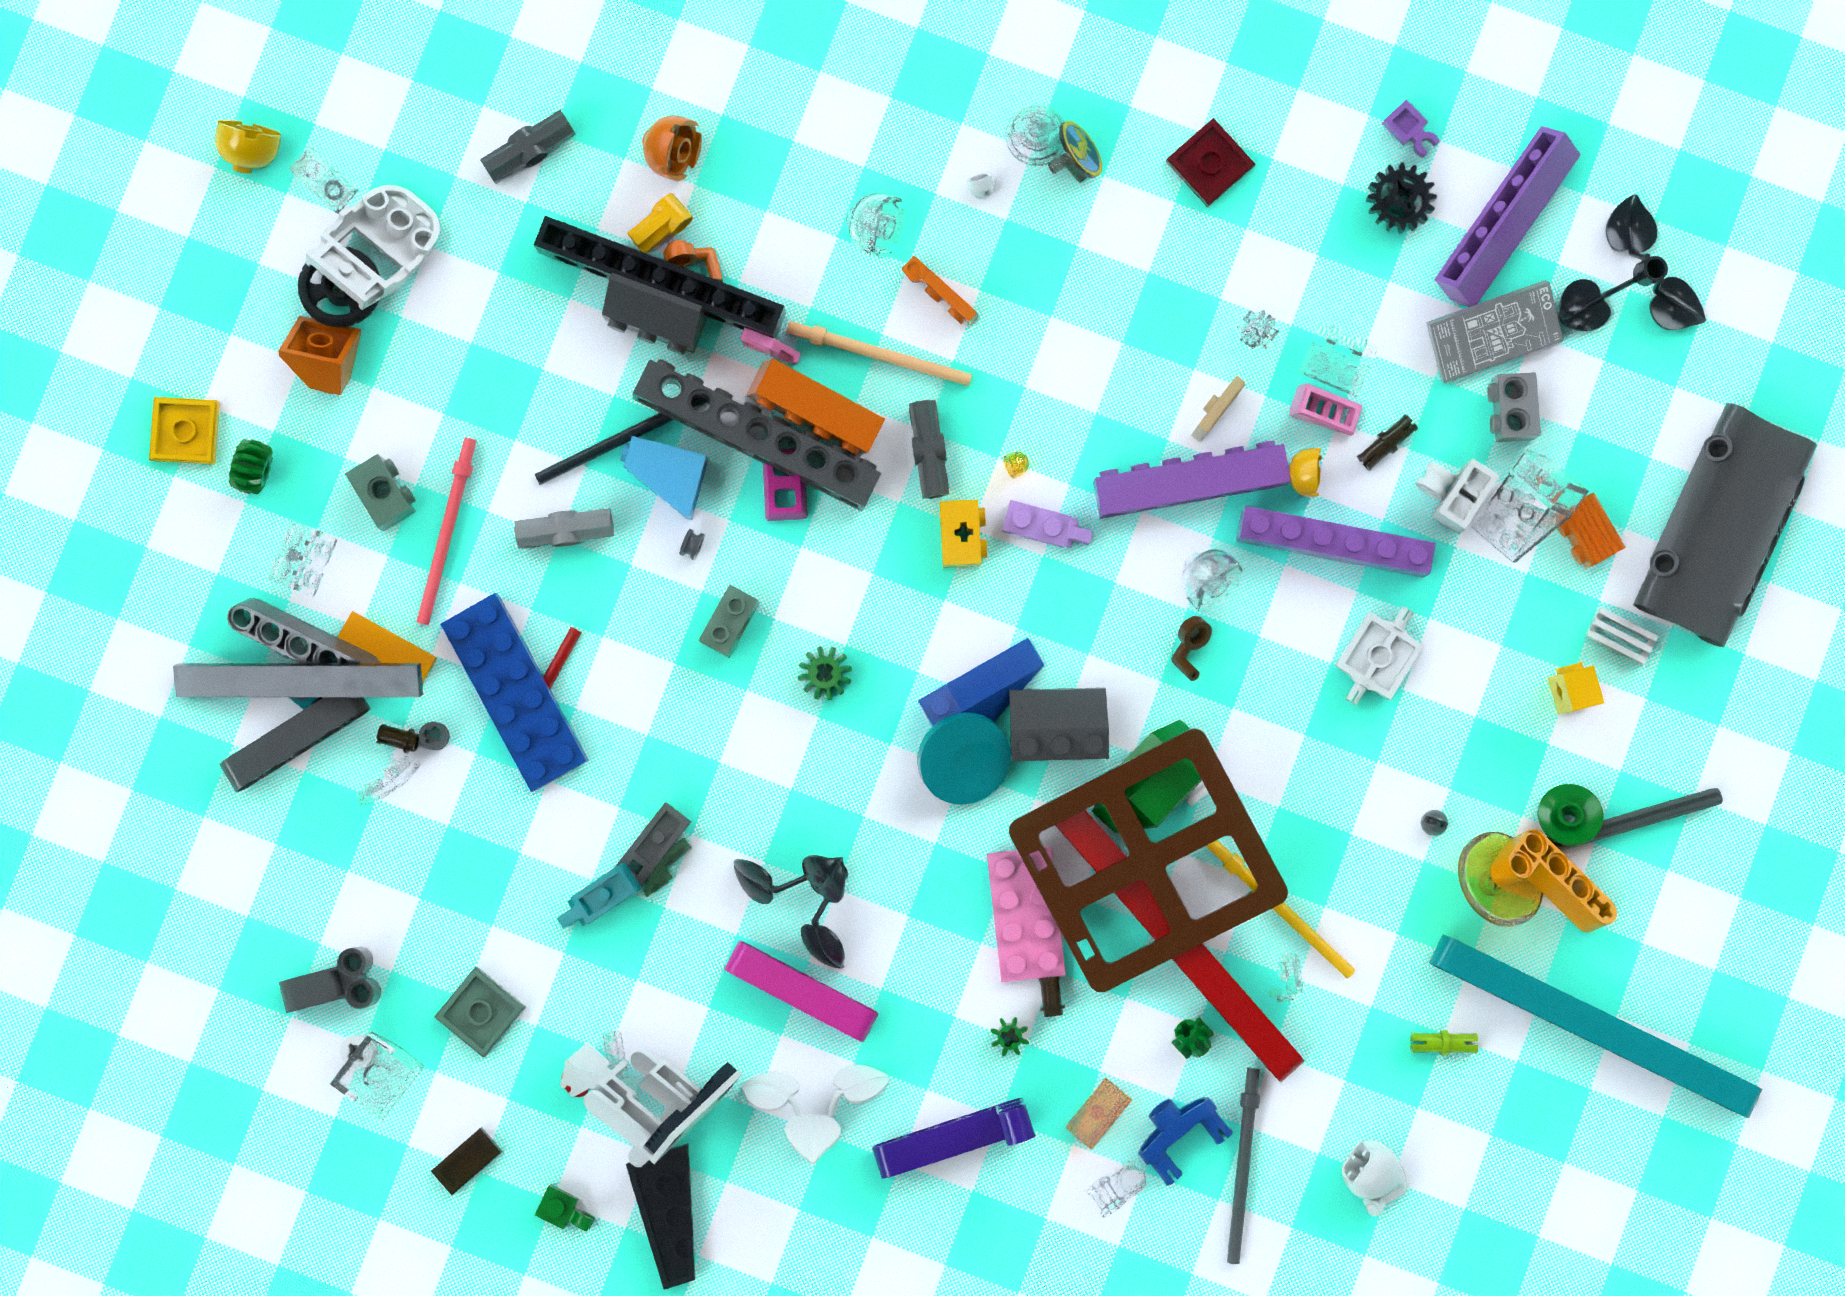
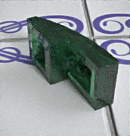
M687 837L678 841L658 862L645 885L643 892L646 897H650L676 878L669 866L694 848Z

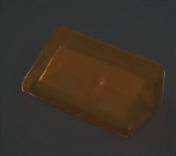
M1105 1077L1065 1128L1092 1150L1129 1105L1132 1098Z

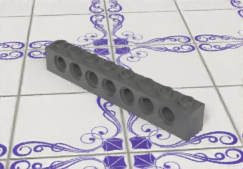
M649 359L632 393L633 400L763 464H767L788 476L794 477V474L800 476V480L804 484L861 512L864 510L881 475V472L876 470L877 466L862 458L856 461L847 456L848 451L834 444L828 447L818 442L820 438L809 431L802 430L799 433L790 428L791 424L778 416H773L771 419L761 414L762 409L752 403L745 402L742 405L732 400L733 395L721 388H716L714 391L704 386V381L695 375L687 373L685 377L675 372V367L664 360L658 359L655 362ZM667 384H675L681 392L678 396L670 398L664 395L662 389ZM696 398H703L709 403V408L706 411L698 412L693 409L691 403ZM725 412H732L737 416L738 422L733 426H726L721 422L720 416ZM754 426H760L766 430L767 437L763 440H755L750 436L749 430ZM783 440H789L795 445L796 451L789 455L783 454L779 450L778 444ZM812 454L820 455L824 460V466L819 469L812 468L807 462L808 456ZM841 468L850 470L853 480L849 483L839 481L836 477V471Z

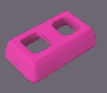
M796 448L779 450L783 454L789 455L794 453ZM762 463L766 520L806 519L808 516L806 484L800 480V476L794 474V477L775 476L773 467ZM782 489H793L796 495V505L789 508L776 507L775 492Z

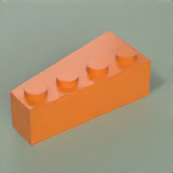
M773 358L762 362L746 394L747 397L755 400V403L759 406L785 415L784 418L798 426L803 424L813 429L812 433L826 441H829L831 438L841 443L840 447L854 456H857L858 453H869L885 421V418Z

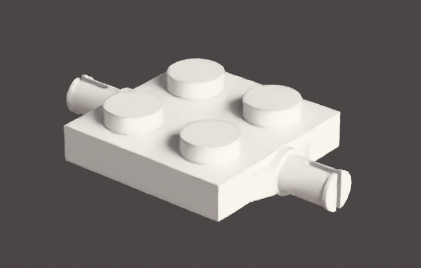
M1402 606L1393 622L1383 620L1372 612L1367 613L1335 664L1336 668L1349 675L1353 682H1355L1349 694L1345 697L1347 701L1352 700L1351 703L1357 706L1366 690L1374 691L1387 700L1392 699L1424 647L1423 644L1410 637L1404 629L1412 615H1414L1411 610L1407 612L1408 608Z

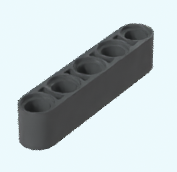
M248 598L234 605L227 614L228 624L233 630L300 663H336L329 657V651L335 654L337 663H380L373 654L257 598ZM244 609L249 612L251 621L245 617ZM272 623L279 628V635L274 632ZM300 637L307 641L308 649L301 644Z
M323 697L229 756L219 766L235 792L243 791L360 718L371 708L364 697Z

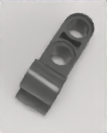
M362 946L347 948L339 954L336 967L280 981L279 986L286 1013L343 998L346 999L351 1007L356 1009L376 1004L381 996V987L377 981L366 977V973L369 972L373 965L371 952ZM352 953H356L361 957L362 965L359 970H354L349 964V958ZM361 984L365 985L370 992L369 999L366 1002L361 1001L357 996V989Z

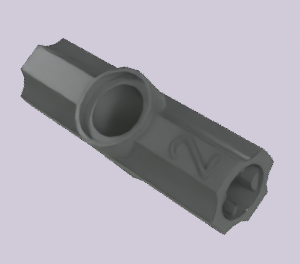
M560 109L533 127L529 125L518 129L509 136L507 143L487 154L480 161L493 182L497 184L523 167L530 168L537 165L547 157L550 150L570 139L576 133Z
M921 400L909 403L910 422L913 430V437L911 438L915 466L918 465L922 499L948 496L949 483L945 467L947 457L943 433H940L936 400Z

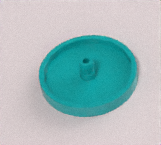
M969 712L950 715L933 725L922 739L917 755L918 771L929 791L942 801L959 805L975 803L991 795L1004 781L1011 761L1010 746L1001 729L989 718Z

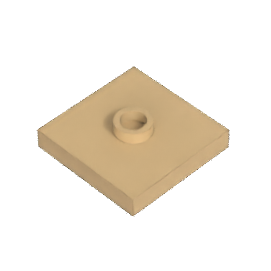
M1236 375L1220 397H1217L1215 394L1211 397L1203 408L1207 414L1191 434L1193 438L1198 442L1204 440L1246 385L1244 380Z

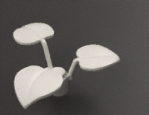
M855 1064L840 1069L833 1077V1085L838 1091L834 1094L827 1116L818 1114L802 1116L796 1099L792 1097L798 1093L799 1084L794 1078L784 1073L768 1072L756 1075L747 1080L742 1085L741 1090L746 1101L760 1111H777L784 1108L787 1102L791 1104L795 1117L791 1118L785 1125L786 1138L804 1159L814 1165L840 1138L841 1127L833 1119L839 1099L844 1096L845 1100L852 1104L870 1101L886 1089L890 1082V1077L880 1070L865 1065Z

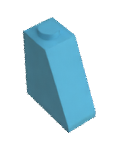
M632 436L630 444L625 442L622 449L620 461L624 462L623 467L685 519L693 520L709 460L708 457L704 454Z

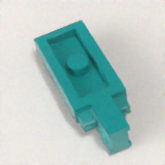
M623 862L570 897L567 903L571 909L556 919L563 929L578 920L582 926L588 925L642 888L626 863Z

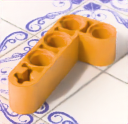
M1529 829L1507 841L1490 867L1491 877L1500 887H1510L1527 878L1583 932H1594L1616 920L1617 909L1612 900L1537 829Z

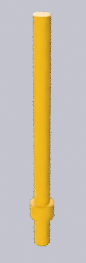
M1218 840L1206 845L1224 863L1222 865L1224 869L1231 875L1235 873L1253 891L1257 889L1258 885L1251 871L1244 865L1245 861L1236 852L1232 854ZM1283 902L1272 908L1346 979L1354 974L1356 969L1289 906Z

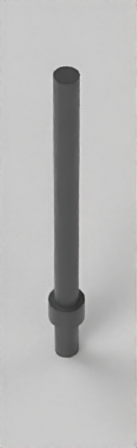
M1247 1067L1245 1091L1241 1093L1240 1106L1243 1107L1227 1254V1263L1240 1264L1256 1109H1259L1260 1095L1257 1094L1260 1069Z

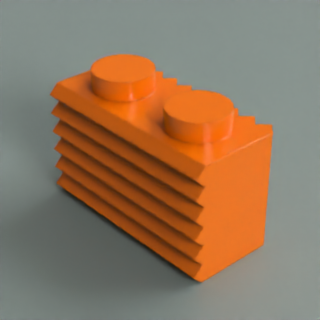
M1594 492L1555 513L1557 518L1555 526L1561 536L1568 537L1573 546L1571 548L1573 558L1579 565L1583 564L1586 569L1626 548Z

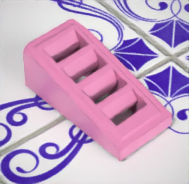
M1306 383L1297 387L1289 415L1352 436L1354 435L1363 405ZM1309 397H1311L1308 408L1306 409ZM1319 400L1323 401V404L1320 410V414H1317L1316 410L1319 404ZM1332 404L1336 405L1332 419H1329ZM1346 408L1348 413L1344 424L1339 423L1343 409Z

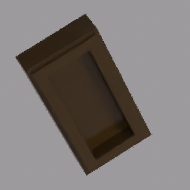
M481 1127L433 1168L431 1172L452 1196L503 1151Z

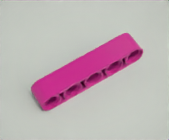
M741 940L737 942L724 967V970L863 1043L879 1015L878 1012Z

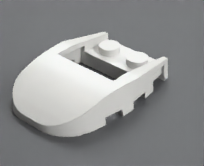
M383 185L374 188L362 195L361 201L352 207L347 205L339 212V217L331 226H327L321 234L320 244L314 251L309 248L306 252V264L309 267L311 265L314 266L359 304V308L363 310L399 289L420 266L438 239L440 233L439 219L426 203L403 187ZM355 230L401 269L385 281L342 246L340 242Z

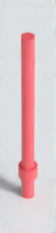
M464 437L459 460L454 462L452 470L454 479L417 623L425 625L430 623L467 478H471L473 470L471 461L477 440Z

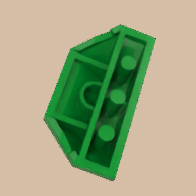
M1179 719L1151 732L1121 764L1191 728ZM1184 758L1126 788L1125 794L1143 828H1157L1202 780L1192 761ZM1095 804L1092 813L1115 834L1119 833L1104 804Z

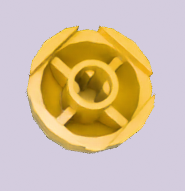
M218 120L215 132V145L219 155L225 161L233 164L234 171L245 174H252L253 168L260 169L268 166L277 156L281 142L280 132L257 124H253V126L242 125V121Z

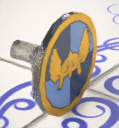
M1073 121L1064 122L1059 127V137L1065 153L1048 164L1050 171L1056 174L1066 167L1078 183L1083 182L1087 177L1097 178L1102 173V161L1094 142L1078 124Z

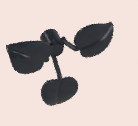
M1637 194L1628 197L1617 205L1609 216L1605 229L1607 241L1613 250H1628L1631 257L1641 260L1633 269V278L1602 294L1598 285L1591 280L1579 279L1571 282L1561 295L1558 313L1560 322L1572 330L1592 331L1598 329L1608 321L1611 315V309L1604 299L1637 283L1641 286L1654 284L1652 291L1656 296L1650 301L1649 309L1653 320L1661 328L1680 330L1702 324L1706 321L1702 305L1693 289L1680 278H1665L1668 273L1666 261L1659 256L1638 253L1644 252L1653 246L1657 239V226L1652 215L1644 207Z
M808 855L802 861L804 875L780 886L772 885L771 875L760 865L744 859H735L733 861L735 874L740 886L752 900L761 904L771 903L773 901V893H779L808 880L813 890L822 895L824 899L811 920L812 925L804 924L801 927L802 941L809 953L821 963L837 969L845 967L843 964L845 953L840 939L831 929L819 925V919L828 903H838L844 897L845 880L849 874L842 857L828 858L819 855Z

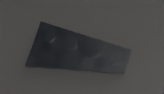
M689 1143L671 1148L655 1164L650 1160L642 1167H635L630 1162L625 1164L664 1290L696 1279Z

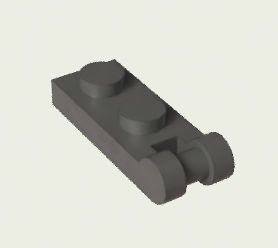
M665 802L616 866L625 862L629 868L633 860L642 865L643 868L638 874L629 868L640 887H642L658 862L673 847L692 821Z

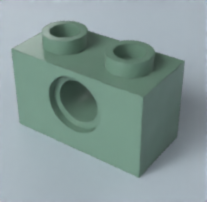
M376 454L344 473L378 529L386 531L416 512L412 505L416 499L407 485L401 487L396 476L400 473L390 458L385 460L382 456ZM388 483L391 489L390 494L384 499H378L376 494L377 488L381 484Z
M729 584L698 641L730 658L758 608L759 600Z

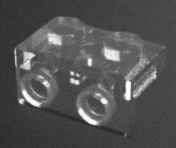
M291 520L267 580L315 597L338 539Z

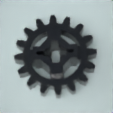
M1401 162L1395 171L1390 164L1386 167L1385 174L1379 171L1375 176L1377 182H1371L1368 186V189L1374 192L1366 197V202L1374 204L1368 213H1377L1379 217L1375 223L1378 225L1385 221L1387 223L1386 231L1388 232L1393 226H1397L1398 233L1402 234L1407 225L1411 231H1415L1418 227L1417 221L1424 225L1428 220L1426 214H1432L1435 209L1434 206L1429 204L1437 199L1436 194L1429 193L1435 184L1434 182L1426 183L1424 181L1428 174L1426 171L1420 175L1416 174V165H1413L1410 170H1405L1404 162ZM1387 183L1388 195L1381 199L1382 188ZM1399 194L1400 197L1406 196L1407 200L1405 203L1402 199L1396 200V195ZM1421 197V206L1419 211L1416 213V207L1414 203L1418 198ZM1389 212L1397 214L1399 217L1393 216Z

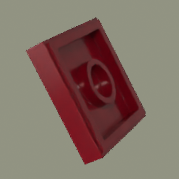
M1214 118L1166 159V163L1207 208L1255 166L1253 160Z

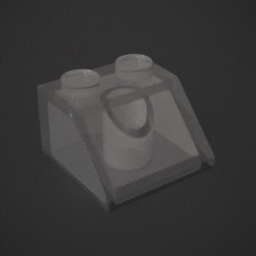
M370 1031L329 1084L382 1123L422 1073L424 1064L396 1043Z

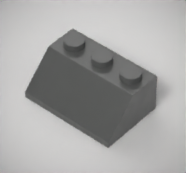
M611 273L602 310V316L608 322L607 326L622 333H625L626 329L637 332V338L651 344H655L656 340L668 344V350L677 354L684 355L686 351L694 354L707 321V316L702 306Z
M1106 687L1009 690L1010 752L1012 761L1109 759Z

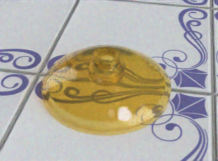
M1486 832L1471 839L1464 846L1458 861L1460 887L1469 905L1483 919L1503 927L1520 925L1530 920L1537 913L1542 902L1543 893L1527 878L1506 888L1500 887L1493 881L1490 867L1506 842L1513 837L1500 832Z

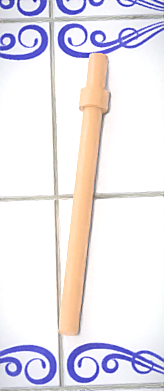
M789 321L786 333L809 339L810 343L822 347L823 344L965 386H969L972 374L833 334L827 332V328L814 325L813 328Z

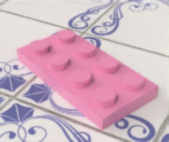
M1051 846L1045 847L1052 860ZM1014 850L988 853L987 863L1001 982L1066 975L1061 931L1019 852ZM1039 850L1029 853L1038 871L1047 867Z

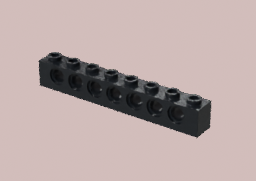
M544 216L533 244L539 254L609 280L611 273L698 304L703 307L707 317L744 330L745 327L776 339L786 315L785 306L548 216Z

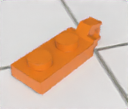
M915 255L902 267L901 270L912 283L922 282L927 285L924 291L934 301L938 303L942 299L951 307L947 312L958 323L962 324L966 321L972 325L978 319L977 312Z

